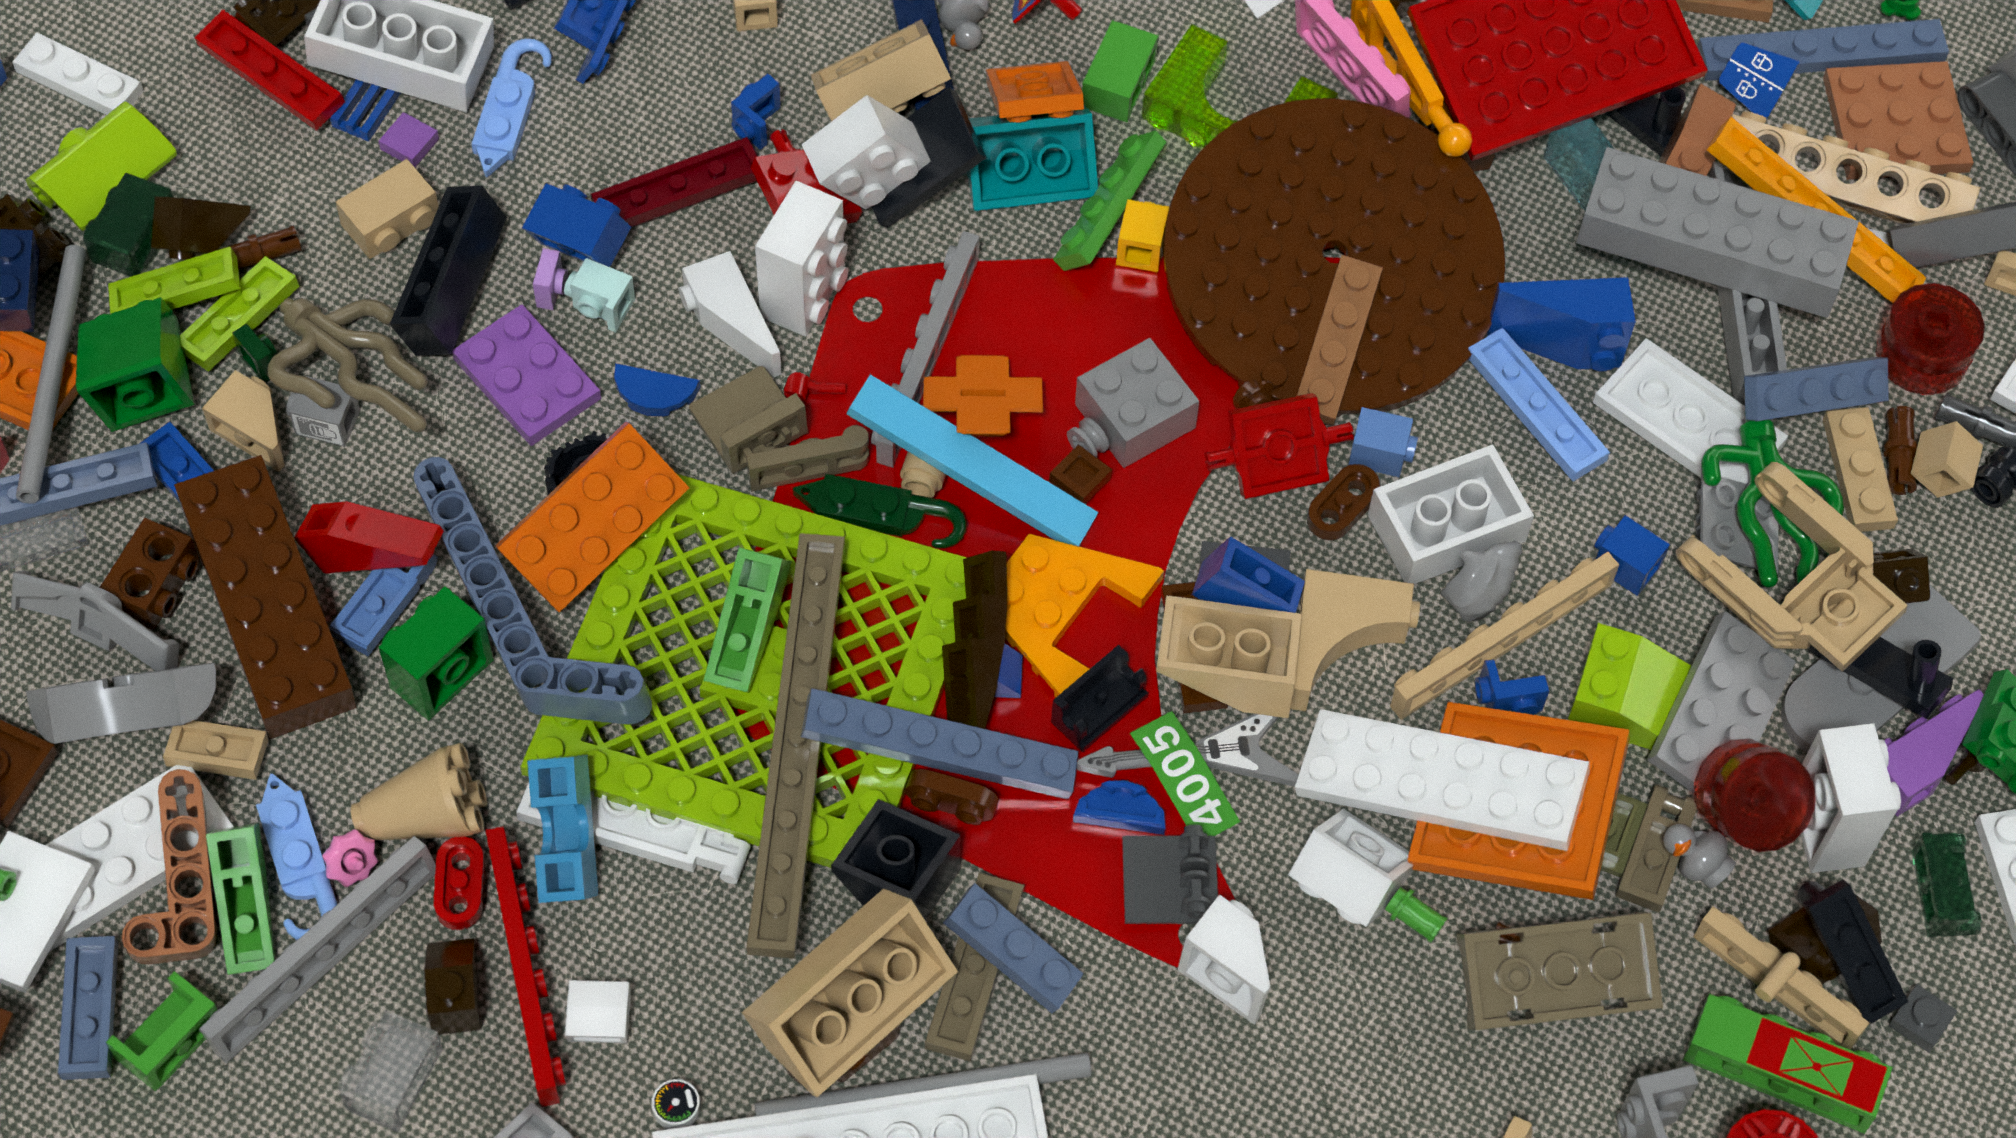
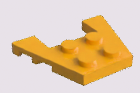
M1028 534L1006 563L1007 611L1005 639L1013 648L1016 646L1032 665L1033 672L1037 676L1041 675L1053 689L1054 696L1057 697L1089 670L1083 664L1055 648V645L1101 586H1105L1142 608L1163 580L1164 570L1141 562Z

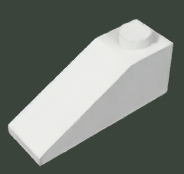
M728 251L682 268L684 286L679 287L678 290L686 311L694 310L701 326L755 365L765 367L773 378L781 375L780 351L731 252Z

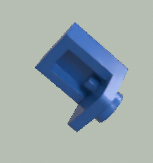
M769 74L756 83L748 84L740 95L731 102L732 128L740 139L748 137L749 141L760 150L767 145L765 120L781 108L779 82Z
M1494 659L1484 661L1480 677L1475 678V691L1479 704H1486V708L1536 715L1538 712L1543 711L1549 694L1545 675L1500 682Z

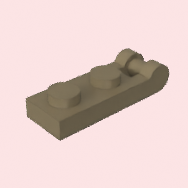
M852 425L845 429L841 436L826 439L810 438L796 445L781 448L764 447L755 453L746 454L751 491L821 478L825 477V474L836 475L863 469L869 462L868 432L861 426Z
M1655 784L1615 897L1660 913L1680 856H1673L1665 848L1663 841L1664 833L1670 826L1675 824L1691 827L1700 800L1687 795L1685 799L1669 794L1668 788ZM1661 810L1678 816L1677 822L1660 816Z

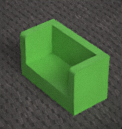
M1113 20L1111 21L1082 84L1084 105L1088 110L1128 122L1156 62L1159 35Z
M175 971L167 978L173 992L124 1043L114 1035L105 1042L114 1059L155 1092L206 1040L199 1028L218 1010L214 1002Z

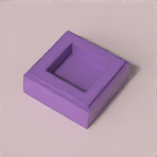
M403 112L378 142L380 150L400 161L408 159L416 167L439 140L436 129Z

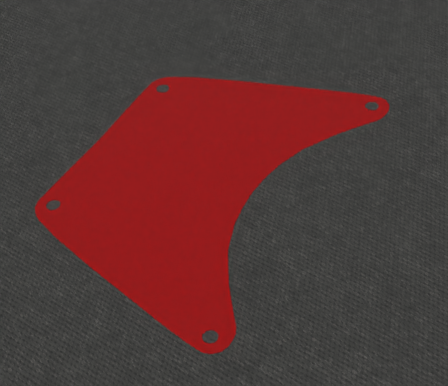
M1117 257L1094 258L1089 265L1066 271L1062 270L1053 260L1054 258L978 261L931 374V377H956V357H961V355L1008 357L1009 377L1042 378L1043 412H1010V433H1006L1004 436L973 437L1048 482L1050 472L1073 450L1067 438V431L1072 427L1079 428V422L1085 418L1075 405L1077 377L1146 339H1152L1199 400L1195 429L1129 466L1123 468L1109 449L1103 453L1097 451V458L1112 469V476L1086 503L1087 506L1096 510L1098 514L1079 547L1159 567L1164 570V576L1142 608L1109 588L1101 586L1055 645V648L1089 669L1116 646L1120 645L1128 653L1129 661L1127 663L1134 673L1140 668L1144 670L1147 678L1145 690L1148 692V697L1083 753L1051 723L1052 703L1056 698L1054 691L1040 674L1037 676L1033 672L1032 665L1024 655L1022 659L1021 698L994 697L985 729L1078 751L1077 761L1107 746L1112 747L1113 752L1140 750L1130 733L1161 717L1155 651L1158 611L1165 572L1179 530L1199 488L1211 473V471H1208L1205 463L1207 461L1205 459V452L1209 453L1228 449L1232 436L1228 411L1236 409L1233 405V398L1236 391L1240 388L1238 381L1224 372L1217 364L1213 366L1196 348L1183 329L1167 290L1164 257H1161L1158 272L1116 265ZM1324 257L1331 263L1337 264L1340 261V258ZM944 262L882 268L865 272L847 281L842 289L836 293L826 319L809 378L811 381L822 383H845V394L808 393L804 403L808 433L791 441L789 446L799 444L803 440L810 438L826 439L841 436L848 427L852 425L861 426L867 430L869 435V462L863 469L836 474V476L902 488L900 472L908 451L901 448L893 468L877 463L876 445L871 444L873 430L846 413L870 374L889 386H892L893 383L900 384L903 377L901 364L904 354L908 348L914 349L918 341L915 338L916 327L921 314H929L933 304H930L929 300L936 279L943 280L947 271L944 270ZM864 297L877 299L882 305L880 317L871 322L859 320L853 313V306L857 300ZM922 396V399H921V401H920V403H919V404L922 405V406H923V396ZM932 411L957 426V412ZM948 475L945 477L942 488L936 491L932 498L951 502L957 505L964 513L967 528L962 540L948 548L933 547L931 542L934 539H943L952 533L953 524L948 519L926 514L922 524L916 531L902 535V537L890 535L966 558L992 550L1006 552V563L1028 534L1052 539ZM824 477L777 486L772 501L814 513L793 495V488L822 480ZM756 546L755 551L759 552L764 548ZM842 571L841 577L850 573ZM865 582L846 590L853 603L872 595ZM877 582L881 590L891 587V585ZM793 583L785 586L781 600L782 603L791 599ZM908 594L889 602L896 615L915 607ZM920 594L923 601L925 602L927 596ZM838 599L837 610L844 607L840 599ZM880 607L861 614L867 628L886 620ZM780 619L774 621V626L784 628ZM850 619L836 625L834 633L838 640H841L858 631ZM918 621L903 627L910 640ZM894 632L875 639L882 653L901 645ZM1005 639L1004 643L1009 647L1013 648L1011 644ZM865 644L846 652L853 666L872 658ZM1016 646L1013 648L1014 650L1022 654ZM837 657L831 659L829 676L843 670ZM903 659L889 665L896 678ZM880 670L860 677L867 691L887 683ZM851 682L831 690L834 694L851 698L858 696ZM944 686L933 717L947 720ZM889 697L882 699L876 703L886 706ZM731 707L736 717L748 712ZM764 721L743 729L747 735L755 740L770 734ZM844 748L830 755L838 769L857 761L852 749ZM821 759L818 764L817 778L828 774ZM918 764L915 765L914 770H930L984 786L994 792L999 799L992 820L981 822L979 825H971L962 822L955 815L940 810L926 812L912 805L911 799L905 793L900 809L960 835V858L998 878L1024 885V892L1130 947L1178 968L1184 947L1179 940L1178 933L1183 924H1125L1122 836H1180L1184 833V827L1186 826L1153 767L1116 770L1115 776L1112 778L1076 769L1073 793L1069 799H1063ZM860 774L845 780L852 795ZM1126 780L1146 788V793L1156 800L1159 807H1162L1165 818V834L1073 822V815L1079 800L1083 796L1085 797L1091 790L1101 787L1103 782ZM1217 864L1218 896L1221 895L1230 902L1235 900Z

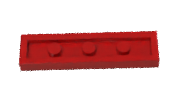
M222 10L194 37L201 49L316 131L345 103L339 91L225 10Z

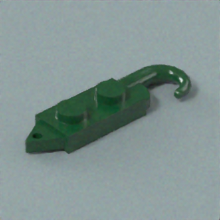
M825 474L822 480L793 488V495L815 514L880 533L900 537L916 531L922 524L925 514L948 519L953 524V531L948 537L934 539L931 544L935 548L954 546L962 540L966 533L967 521L964 513L957 505L946 500L912 494V490L831 474Z

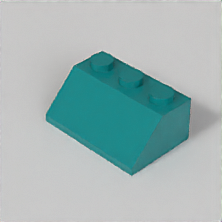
M1085 105L1084 110H1075L1072 116L1065 118L1049 117L1048 113L1032 115V119L1025 122H1009L1007 118H999V115L969 118L986 156L985 160L967 172L974 211L1090 198L1098 189L1092 113Z

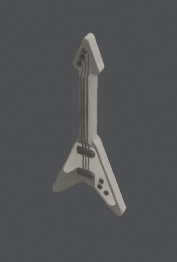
M1252 714L1195 743L1209 768L1288 786L1296 785L1299 775L1265 753L1259 746V741L1279 717ZM1110 746L1079 759L1076 765V769L1079 771L1110 778L1115 776L1116 770L1152 767L1141 750L1113 752Z

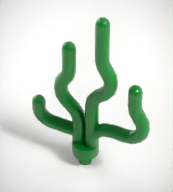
M1746 420V423L1739 427L1742 446L1728 444L1711 446L1704 452L1701 459V470L1704 482L1712 487L1718 485L1721 481L1719 462L1748 465L1750 482L1741 493L1737 502V518L1741 529L1752 543L1760 582L1763 586L1770 588L1774 587L1778 582V575L1768 534L1755 515V505L1763 496L1755 484V477L1771 462H1778L1789 469L1808 487L1818 490L1824 497V500L1841 515L1844 512L1843 497L1839 487L1824 473L1814 470L1797 469L1784 462L1776 447L1777 437L1774 423L1771 420ZM1770 503L1775 520L1794 539L1799 547L1801 557L1796 570L1798 585L1818 565L1817 544Z

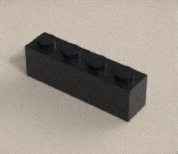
M483 185L446 188L389 324L415 356L452 354L507 219Z

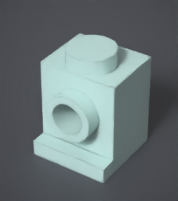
M588 258L584 260L578 272L573 271L569 275L564 288V294L572 298L574 308L586 317L606 320L608 330L613 332L618 330L635 301L633 278L631 275Z

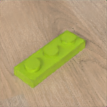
M230 246L109 283L110 314L133 307L144 300H154L162 297L172 310L240 289L237 256Z
M265 256L239 280L240 289L225 293L179 336L185 356L209 372L236 347L232 332L246 323L254 330L300 287L295 275Z

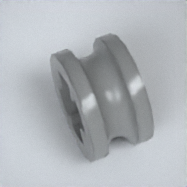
M1085 417L1079 422V428L1072 427L1067 431V438L1073 449L1079 444L1096 458L1098 455L1097 451L1103 453L1109 449L1110 444L1105 432L1090 418Z

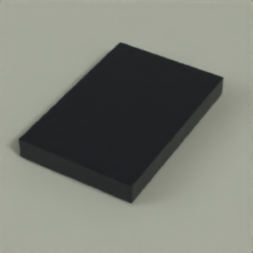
M951 88L946 89L906 118L913 122L931 162L920 169L915 177L904 181L889 192L880 203L872 206L878 223L885 228L896 223L986 159L957 92Z

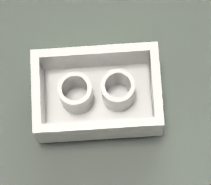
M794 182L755 245L759 310L765 320L806 337L813 324H820L824 319L829 306L828 299L834 290L839 292L842 289L848 276V268L845 267L848 245L844 243L847 220L843 219L842 199L801 182Z
M1493 444L1375 488L1368 512L1369 519L1403 581L1414 584L1464 566V562L1460 557L1463 550L1482 553L1485 550H1489L1493 544L1512 542L1514 540L1519 543L1526 542L1534 517Z
M1874 723L1819 730L1789 788V794L1811 873L1864 867L1873 851L1877 848L1897 810L1900 809V791L1898 785L1895 782H1891L1887 770L1889 762L1887 745L1884 740H1879Z

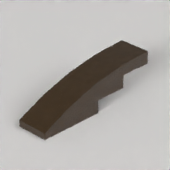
M994 550L963 559L966 598L953 602L955 642L942 646L947 720L982 729L986 727L997 688L1006 626V552Z

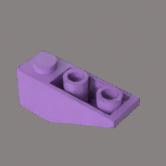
M1980 689L1965 698L1961 694L1952 697L1939 709L1940 714L1930 720L1920 717L1910 724L1904 731L1905 735L1895 742L1891 738L1884 740L1889 755L1887 766L1891 782H1895L1898 785L1901 796V806L1895 814L1897 817L1933 795L1984 696Z

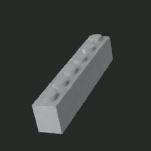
M1713 162L1709 177L1752 189L1728 167L1720 162ZM1717 285L1733 398L1745 406L1744 376L1787 370L1778 305L1769 300Z

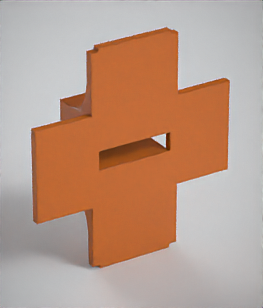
M961 355V357H956V377H924L923 406L930 411L957 412V433L970 434L972 436H1004L1006 433H1010V412H1043L1042 378L1009 377L1008 357Z

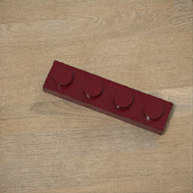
M748 137L591 193V201L596 203L598 198H602L613 203L621 209L619 216L633 227L757 181L750 168L757 155Z

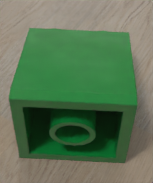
M162 297L154 300H144L133 307L112 314H102L94 320L79 324L76 389L111 432L195 405L185 354L180 343L179 336L181 333L178 318Z

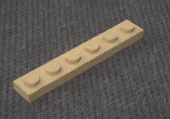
M1609 552L1595 560L1591 557L1583 560L1572 570L1569 577L1561 582H1558L1556 579L1548 582L1538 591L1534 599L1526 604L1522 602L1515 603L1503 613L1501 620L1490 627L1487 624L1477 627L1468 635L1465 643L1454 650L1452 647L1444 648L1432 658L1430 665L1419 672L1415 669L1406 672L1394 685L1391 709L1400 720L1404 719L1482 669L1484 661L1498 659L1612 586L1619 563Z

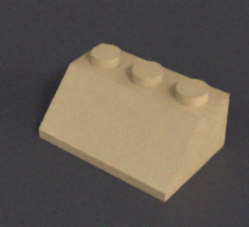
M922 19L811 74L815 90L831 122L866 95L898 113L908 106L906 101L922 94L923 98L935 95L946 87L944 82L951 79Z

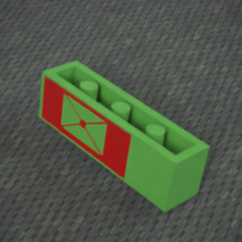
M1709 994L1700 1011L1683 1057V1061L1864 1134L1877 1116L1893 1068L1881 1063V1060L1872 1053L1851 1051L1836 1045L1834 1040L1827 1035L1817 1032H1804L1790 1026L1785 1019L1777 1015H1762L1744 1008L1740 1001L1732 997H1717Z

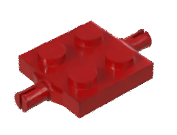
M782 129L781 132L780 130L774 131L770 135V140L777 153L755 156L750 167L773 214L775 215L794 182L798 181L842 199L843 219L847 220V224L857 222L862 213L860 206L819 184L805 151L793 148L786 130Z
M1313 393L1229 410L1228 415L1232 435L1229 444L1230 448L1209 453L1205 452V459L1207 460L1205 463L1208 471L1233 465L1238 474L1240 494L1244 499L1329 481L1327 467L1329 445L1354 440V434L1351 433L1353 432V427L1350 422L1326 427L1320 418L1318 398Z

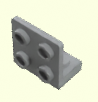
M1693 1066L1636 1078L1620 1109V1113L1617 1114V1124L1621 1137L1667 1138L1664 1126H1668L1679 1119L1678 1116L1683 1112L1699 1084Z

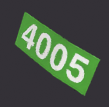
M1172 711L1130 733L1153 767L1186 826L1192 824L1200 825L1203 827V832L1208 836H1215L1240 822L1201 753Z

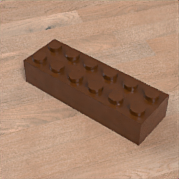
M262 455L174 484L181 508L269 740L356 709L351 684Z

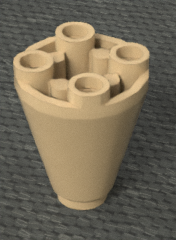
M462 743L439 748L361 796L360 802L351 805V818L355 830L364 837H371L375 840L411 839L413 836L418 839L465 837L484 831V821L479 808L487 806V797L479 779L473 781L468 770L470 768V760L465 746Z

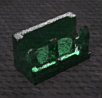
M1922 833L1911 851L1927 937L1978 935L1981 931V913L1975 911L1965 860V845H1967L1964 834Z

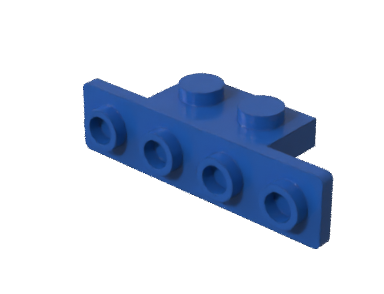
M636 0L566 1L554 29L589 49L575 80L583 84L592 73L598 76L602 72L610 57V54L605 49L609 42L613 44L617 40L625 25V22L620 20L623 10L628 12Z

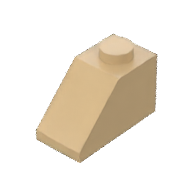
M235 370L202 407L209 430L253 457L262 455L265 464L280 472L285 463L272 390L260 378L255 376L248 378Z

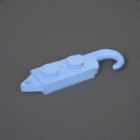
M525 38L509 45L502 55L496 77L492 79L472 141L473 154H478L485 177H489L507 160L514 161L535 96L533 79L528 74L516 70L520 56L523 53L534 51L542 56L545 67L551 65L552 55L549 48L543 42L536 39Z
M271 773L262 802L256 804L281 887L288 897L295 900L316 898L322 916L324 913L331 911L337 905L330 879L326 877V866L301 790L295 792ZM289 918L283 922L287 933L296 940L309 930L298 928Z

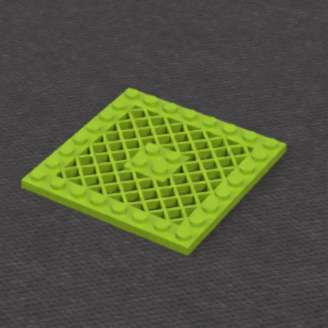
M677 474L690 488L605 569L567 659L611 664H618L621 657L625 665L635 667L640 671L643 678L664 669L670 683L651 691L647 687L652 700L650 713L654 721L633 730L631 724H620L625 734L604 743L597 729L610 724L609 722L542 715L520 766L521 773L529 777L527 760L588 755L590 791L594 793L595 797L602 798V795H605L607 800L628 807L634 804L637 805L638 810L644 812L648 808L651 809V814L675 820L676 817L733 834L734 838L759 846L766 796L751 792L750 790L762 785L765 792L767 791L769 767L764 769L757 755L772 749L791 599L780 604L775 621L780 619L784 628L773 625L749 693L703 681L708 664L702 652L711 649L720 620L717 615L721 614L725 597H722L710 603L704 590L724 582L728 589L735 563L725 565L719 553L737 545L748 550H752L750 545L764 548L759 553L792 561L786 585L794 581L796 563L792 557H797L800 533L845 537L842 571L850 574L841 577L839 599L844 607L837 610L835 626L851 619L858 632L841 640H838L834 633L831 659L837 657L843 670L829 676L827 692L832 693L831 690L851 682L858 695L853 698L876 703L889 697L886 706L932 717L945 686L942 646L955 642L953 602L966 598L963 559L966 557ZM707 532L723 537L712 541ZM697 533L703 545L683 553L677 541ZM669 546L674 557L661 562L665 550ZM710 557L716 570L697 578L690 565ZM682 570L688 582L667 590L662 577ZM653 582L659 594L645 600ZM865 582L872 595L853 603L846 590ZM877 582L891 585V587L881 590ZM695 594L701 607L681 615L675 602ZM908 594L915 607L896 615L889 602ZM920 594L927 596L925 602L923 601ZM666 607L672 619L651 627L646 615ZM880 607L886 620L867 628L861 614ZM637 619L643 632L629 637ZM708 619L715 632L694 640L688 627ZM918 621L910 640L903 627ZM680 632L686 644L665 653L659 640ZM894 632L901 645L882 653L875 639ZM650 644L657 657L636 665L630 652ZM865 644L872 658L853 666L846 652ZM693 657L700 670L679 678L672 665ZM903 659L896 678L889 665ZM880 670L887 683L867 691L860 677ZM701 684L699 688L700 697L705 699L693 704L686 690ZM583 688L579 690L577 693L583 692L588 688ZM677 695L684 708L663 717L656 703ZM731 707L748 712L736 717ZM721 708L727 721L707 730L700 716ZM691 720L698 734L677 743L670 729ZM764 721L770 734L750 743L743 729ZM588 733L594 744L585 742ZM661 733L668 747L647 756L640 742ZM734 733L741 747L720 756L714 742ZM821 742L819 760L821 759L828 774L817 778L815 794L835 785L843 800L822 808L815 795L807 861L831 868V864L878 799L900 808L908 779L916 764L871 753L866 755L865 752L852 749L857 761L838 769L830 755L845 747ZM632 746L637 757L619 751ZM705 746L712 760L691 769L684 755ZM675 759L680 770L662 764ZM748 759L755 773L734 782L727 768ZM719 772L724 783L706 777ZM860 774L852 795L845 780ZM845 814L844 819L838 818V816Z

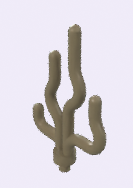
M287 298L281 303L280 311L284 314L285 326L298 336H301L302 339L297 344L273 356L267 367L268 376L276 386L285 391L303 394L322 408H331L335 403V397L330 391L308 377L291 374L286 371L288 367L303 361L312 355L316 348H319L339 363L338 382L347 395L356 400L380 406L414 432L419 433L426 429V419L395 395L380 386L362 383L356 379L357 359L347 348H368L381 352L385 365L396 376L414 389H424L428 384L426 375L401 357L399 346L390 337L377 332L353 331L342 327L364 316L374 317L381 323L388 325L394 314L393 309L380 301L364 299L349 303L325 315L316 305L304 298L295 301Z

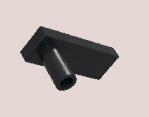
M1674 87L1661 92L1659 99L1652 95L1608 111L1605 114L1661 157L1681 119L1680 115L1686 100V94L1681 88Z
M1879 637L1844 670L1847 674L1925 719L1930 716L1949 693L1953 684L1952 677L1938 670L1942 651L1940 646L1932 640L1918 641L1914 645L1911 655ZM1810 645L1809 652L1835 666L1815 647Z
M1843 879L1828 888L1815 881L1804 883L1798 891V901L1805 908L1853 1005L1861 1012L1862 1017L1870 1025L1908 1003L1909 1001L1851 885Z

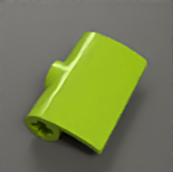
M124 101L88 130L78 127L70 131L61 141L59 153L26 179V183L43 205L50 209L57 205L83 231L177 156V151L144 115L131 104Z

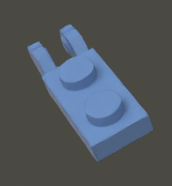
M433 554L426 565L412 566L408 573L402 571L404 567L373 569L331 623L329 630L332 637L369 656L419 591L420 585L424 584L429 575L432 574L437 565L438 557Z

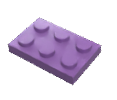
M523 304L452 351L454 361L530 446L601 400L600 389Z

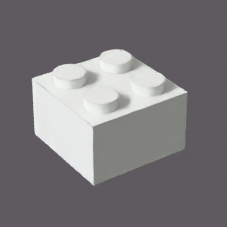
M868 95L802 144L819 184L866 210L880 203L889 192L904 181L915 177L920 169L931 162L913 122Z

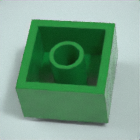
M446 586L437 594L423 599L417 606L415 614L402 626L398 625L389 630L378 647L390 689L428 721L494 661L484 618Z

